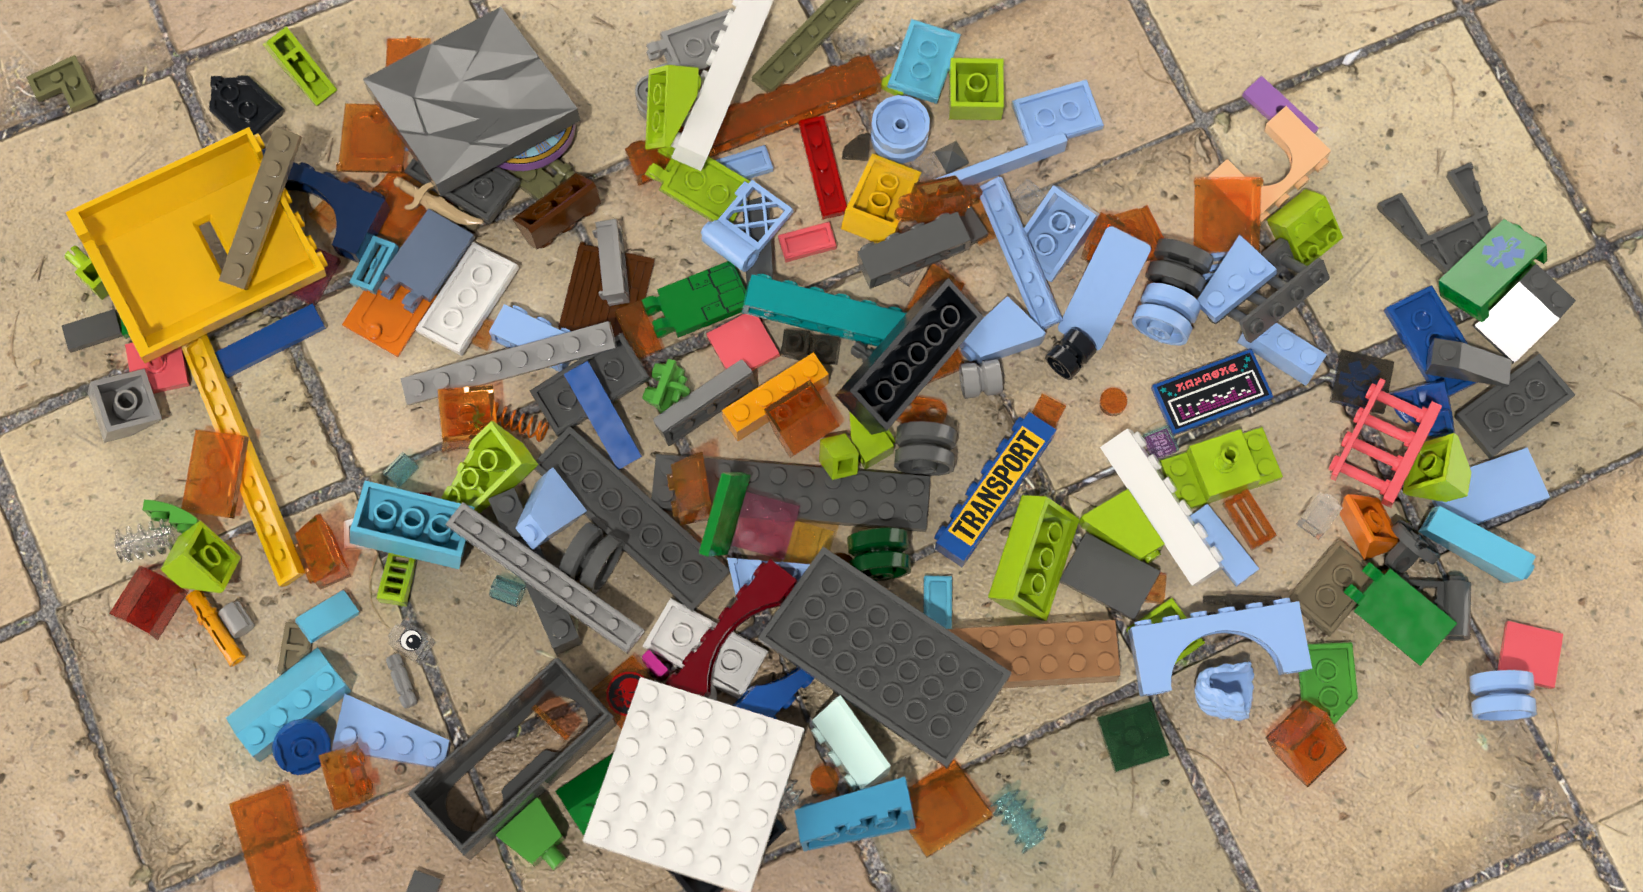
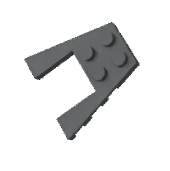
M1472 162L1449 171L1446 176L1471 216L1461 222L1428 235L1402 193L1378 203L1377 206L1378 211L1443 274H1446L1493 229L1488 220L1486 205L1484 206L1480 195L1479 182L1475 179L1473 173L1474 167Z

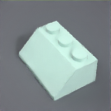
M841 695L812 720L814 728L811 732L819 744L824 742L830 750L827 753L828 757L836 767L841 765L847 774L844 776V779L853 791L855 789L859 791L872 787L889 775L891 765Z

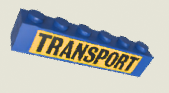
M1028 412L1024 419L1022 417L1017 419L1011 429L1014 432L1009 440L1006 438L1002 440L996 450L999 455L994 462L988 460L981 471V474L984 475L979 483L974 481L965 493L968 497L963 505L960 503L956 505L950 514L952 518L950 524L947 527L942 525L934 537L937 540L935 550L960 567H963L1055 436V428Z

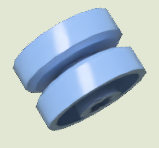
M901 95L886 98L878 104L872 115L871 142L876 153L899 164L914 161L922 155L927 146L930 118L927 109L918 100Z
M1163 283L1148 284L1140 300L1142 305L1137 307L1131 321L1133 326L1140 333L1160 343L1176 346L1186 344L1193 329L1191 324L1195 323L1201 309L1199 301L1186 291L1172 285Z
M1500 670L1482 672L1469 677L1471 693L1479 696V698L1471 702L1472 717L1474 719L1508 721L1526 719L1537 715L1536 699L1526 695L1535 689L1534 674L1532 672Z

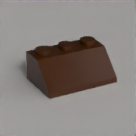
M575 173L512 218V220L530 246L536 250L542 249L553 242V238L559 233H565L572 229L575 225L574 223L581 217H588L594 213L595 207L601 204V200L595 183Z

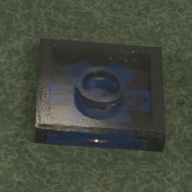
M1341 349L1338 356L1330 402L1356 409L1360 407L1365 409L1369 401L1365 396L1372 383L1377 385L1380 378L1386 380L1382 391L1389 393L1394 362ZM1376 401L1371 412L1383 415L1386 404Z

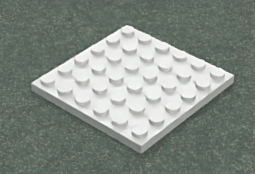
M640 677L583 842L735 892H751L796 758L804 728Z

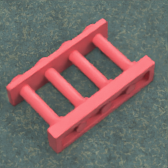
M1380 378L1377 385L1371 384L1365 396L1369 401L1365 409L1362 407L1358 409L1353 420L1357 425L1353 433L1347 431L1341 443V446L1345 447L1340 457L1335 455L1328 470L1332 471L1331 479L1334 481L1337 480L1341 472L1379 490V494L1384 496L1381 504L1392 508L1440 413L1442 405L1432 401L1429 408L1422 407L1421 409L1382 391L1386 380ZM1376 401L1416 418V422L1420 423L1416 433L1413 431L1409 433L1370 415ZM1364 425H1368L1404 442V446L1408 447L1404 457L1401 455L1396 457L1358 439ZM1352 448L1391 466V470L1396 471L1392 481L1388 479L1384 481L1346 463Z

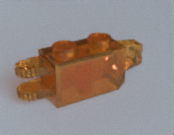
M956 175L914 183L912 192L899 198L898 204L900 207L895 210L894 216L899 222L916 220L918 224L933 222L939 215L944 213L953 214L958 212L959 216H964L968 207L979 203L983 191L978 184L963 185Z

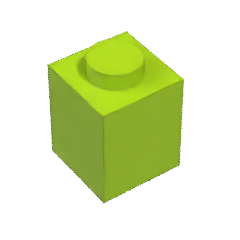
M846 434L820 439L819 462L832 480L858 473L859 452Z

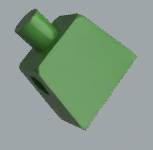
M538 797L496 834L504 844L534 867L544 859L553 870H556L566 860V857L557 848L565 839Z

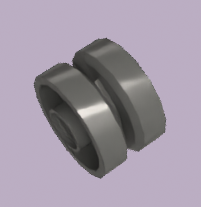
M1166 238L1159 239L1153 253L1158 260L1150 262L1145 277L1152 283L1172 285L1192 296H1200L1206 283L1202 275L1210 272L1214 261L1213 256L1203 249L1182 241Z
M924 421L908 422L897 426L896 444L900 448L895 450L894 467L901 472L921 476H941L954 472L955 454L950 450L956 446L957 431L945 424Z
M588 522L571 541L562 558L559 570L574 581L580 579L579 583L581 586L596 594L614 571L623 552L624 542L612 534L603 538V530Z

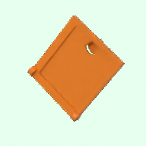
M403 286L398 288L391 300L383 297L380 290H378L376 295L370 291H363L342 323V326L394 356L399 357L414 334L416 327L438 295L436 294L431 302L423 299L412 314L403 308L402 300L411 292Z

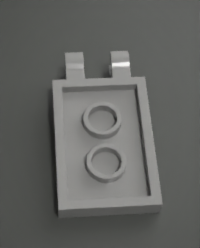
M730 8L660 32L661 40L646 45L648 49L646 53L649 60L654 61L664 55L667 63L660 64L657 67L665 65L699 68L698 75L702 74L703 70L709 71L711 66L706 64L712 49L718 51L719 46L715 44L720 30L726 32L728 26L723 23L729 10L734 12V9Z

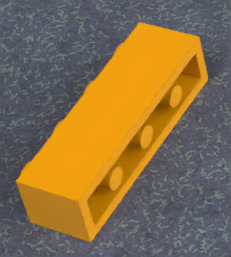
M813 352L723 409V421L736 440L740 441L828 385L829 374Z

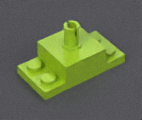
M1263 427L1246 433H1242V430L1239 429L1191 445L1187 452L1160 461L1164 477H1169L1177 488V491L1174 492L1179 501L1184 499L1191 510L1281 480L1283 477Z

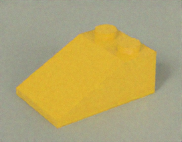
M872 153L847 205L841 229L875 243L885 241L886 237L897 233L921 172Z

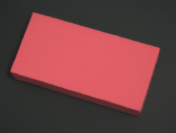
M829 222L778 235L785 263L837 249Z

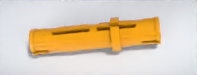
M194 590L190 592L185 599L198 616V623L204 625L230 667L241 663L246 656L218 616L219 611L217 608L212 607L203 591Z

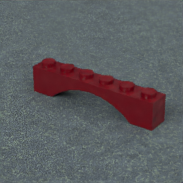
M771 559L767 563L762 562L753 574L755 576L749 586L745 584L736 594L737 601L731 608L727 606L718 617L720 622L713 630L710 628L704 633L700 640L701 646L696 652L692 650L682 662L684 667L678 674L673 673L665 685L709 698L711 695L714 665L728 637L752 616L767 609L781 606L797 584V579Z

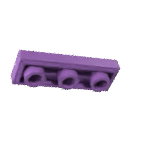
M1260 76L1242 94V97L1269 121L1278 114L1277 112H1280L1287 106L1314 134L1319 129L1263 76Z

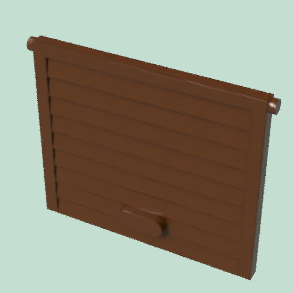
M580 242L558 329L566 328L570 331H575L609 321L611 322L614 337L622 333L628 343L635 344L644 309L642 300L647 296L655 258L625 253L630 303L609 306L607 300H602L599 296V292L603 291L599 248L585 245V242Z

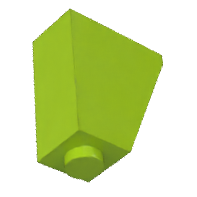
M1129 489L1084 514L1079 521V525L1085 531L1142 562L1146 561L1148 564L1161 556L1160 551L1165 543Z

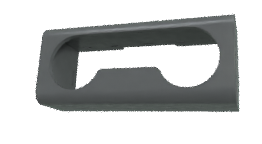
M557 657L513 696L501 710L467 741L456 748L410 790L408 795L456 848L471 861L496 837V834L534 799L539 798L607 735L617 723L614 716ZM558 697L572 699L582 706L587 715L588 729L563 752L542 751L502 789V809L478 831L463 830L451 821L447 812V798L452 787L546 701Z

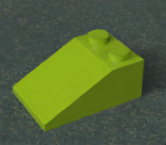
M665 65L649 69L645 150L671 146L698 95V90L701 86V77L698 75L699 68Z

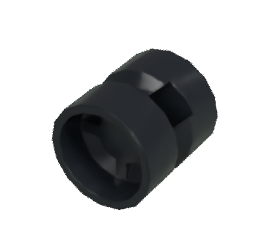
M1070 329L1060 340L1061 345H1055L1045 356L1048 365L1059 376L1067 380H1072L1081 370V364H1087L1097 352L1096 347L1089 338L1076 329Z

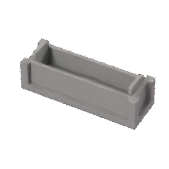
M617 219L595 222L596 230L592 232L594 237L598 239L603 291L599 292V296L602 300H607L609 306L630 303L622 228Z

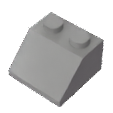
M145 369L92 381L89 384L88 396L104 443L130 437L162 419Z

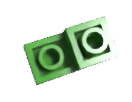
M144 499L143 511L151 517V520L167 522L169 518V523L179 533H184L199 522L196 517L179 507L160 501Z

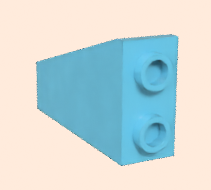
M1441 506L1431 509L1419 530L1421 534L1503 583L1523 581L1534 570L1535 565L1532 563L1536 558L1535 555Z

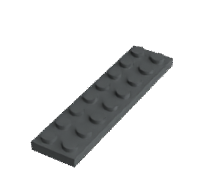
M570 426L536 460L539 465L534 470L543 476L548 470L554 468L587 510L584 515L601 528L607 536L612 534L624 542L623 551L691 612L695 611L730 574V570L715 556L707 557L699 554L701 544Z

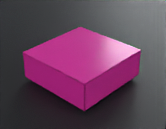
M650 650L642 655L644 665L660 681L663 682L670 675L668 669Z

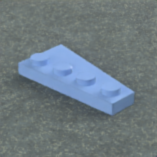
M344 693L332 750L436 768L448 757L451 741Z

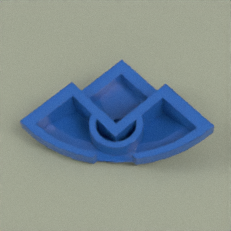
M1446 379L1389 393L1421 409L1422 407L1429 408L1432 401L1442 405L1440 413L1428 435L1442 437L1455 433ZM1394 408L1398 416L1405 423H1408L1410 420L1419 427L1420 423L1416 422V418Z

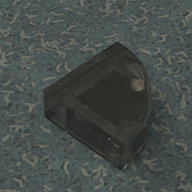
M870 133L859 134L846 144L843 149L842 159L868 161Z

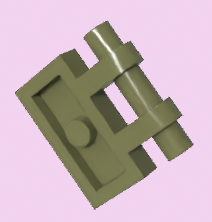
M556 159L552 163L538 169L515 171L512 176L519 179L521 183L519 188L537 201L575 174V172L568 163L563 164ZM548 166L557 172L554 178L544 171Z

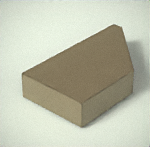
M285 622L277 669L279 675H282L307 656L312 649V644L296 623Z

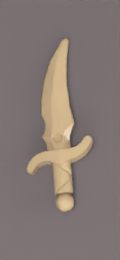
M401 177L394 179V186L400 187V190L414 197V201L411 204L404 206L406 210H415L422 204L426 210L430 209L457 224L476 225L484 223L482 219L460 211L441 196L429 194L428 192L434 188L431 182L418 188Z

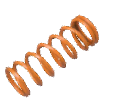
M493 401L489 405L485 416L486 420L492 418L494 403L495 413H497L498 402ZM507 406L504 407L501 417L496 421V423L501 421L503 428L510 424L511 431H515L518 428L520 435L526 432L529 438L536 435L538 442L544 439L548 430V422H545L540 430L543 422L540 420L537 429L530 436V427L534 417H531L528 426L521 432L525 413L521 415L517 426L512 429L516 409L513 410L508 423L504 425L503 421Z

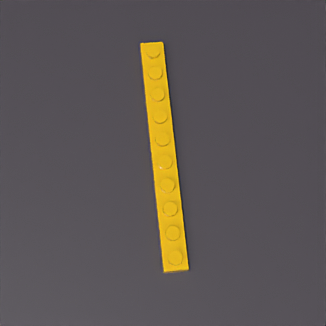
M205 334L182 345L181 348L279 587L288 586L303 576L305 571L208 335Z

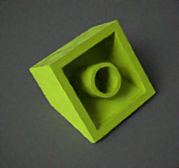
M200 520L178 536L160 570L181 588L222 593L241 556Z

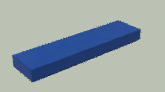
M312 303L216 351L215 355L225 375L229 378L326 328Z
M589 361L565 373V378L616 468L619 470L641 458V453Z

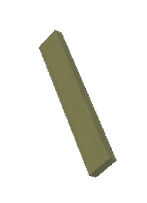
M826 0L752 76V82L772 97L864 0Z

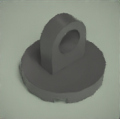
M1398 520L1391 527L1400 541L1386 556L1385 565L1396 574L1407 571L1419 557L1432 565L1440 558L1439 550L1425 536L1414 533V527L1407 522Z

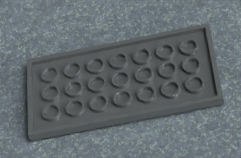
M822 547L758 637L760 642L839 696L841 695L842 698L946 769L950 766L1012 675V672L825 547Z

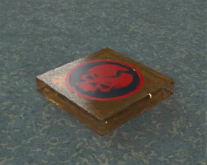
M633 655L590 690L614 716L621 730L640 677L655 681Z

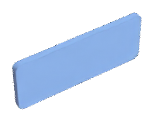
M1109 226L1105 230L1062 317L1063 321L1060 322L1058 330L1066 334L1070 329H1076L1089 338L1096 347V350H1100L1151 251V246L1113 226Z

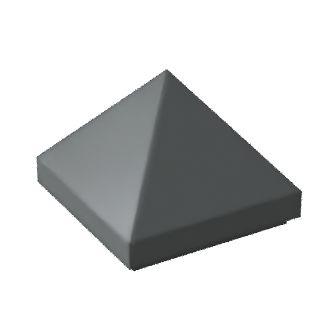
M957 141L933 152L945 175L969 164Z

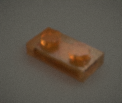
M640 300L615 310V315L623 333L639 360L661 352L660 342Z

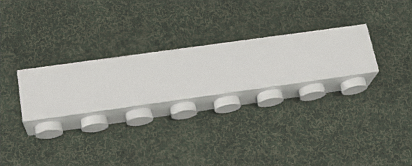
M733 0L732 5L736 6L734 12L729 10L723 23L728 26L726 32L723 30L719 32L715 42L719 46L718 51L712 49L706 63L711 67L709 71L703 70L700 76L702 88L692 104L693 109L691 112H688L681 125L684 127L683 132H678L671 144V147L675 148L672 159L699 171L702 170L773 0Z

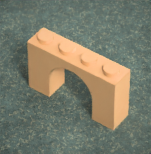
M1287 106L1266 124L1264 130L1286 153L1289 159L1290 172L1282 181L1269 186L1257 185L1249 181L1228 159L1207 178L1206 184L1249 228H1252L1256 223L1259 226L1270 217L1269 211L1275 206L1278 208L1283 206L1289 200L1290 196L1288 194L1295 188L1300 190L1310 180L1308 176L1314 170L1319 173L1329 163L1328 157L1331 150Z

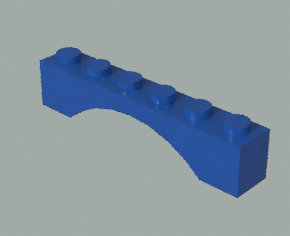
M796 667L780 679L762 685L750 686L732 706L777 720L775 715L782 707L787 709L795 701L796 696L794 694L799 688L805 689L814 678Z

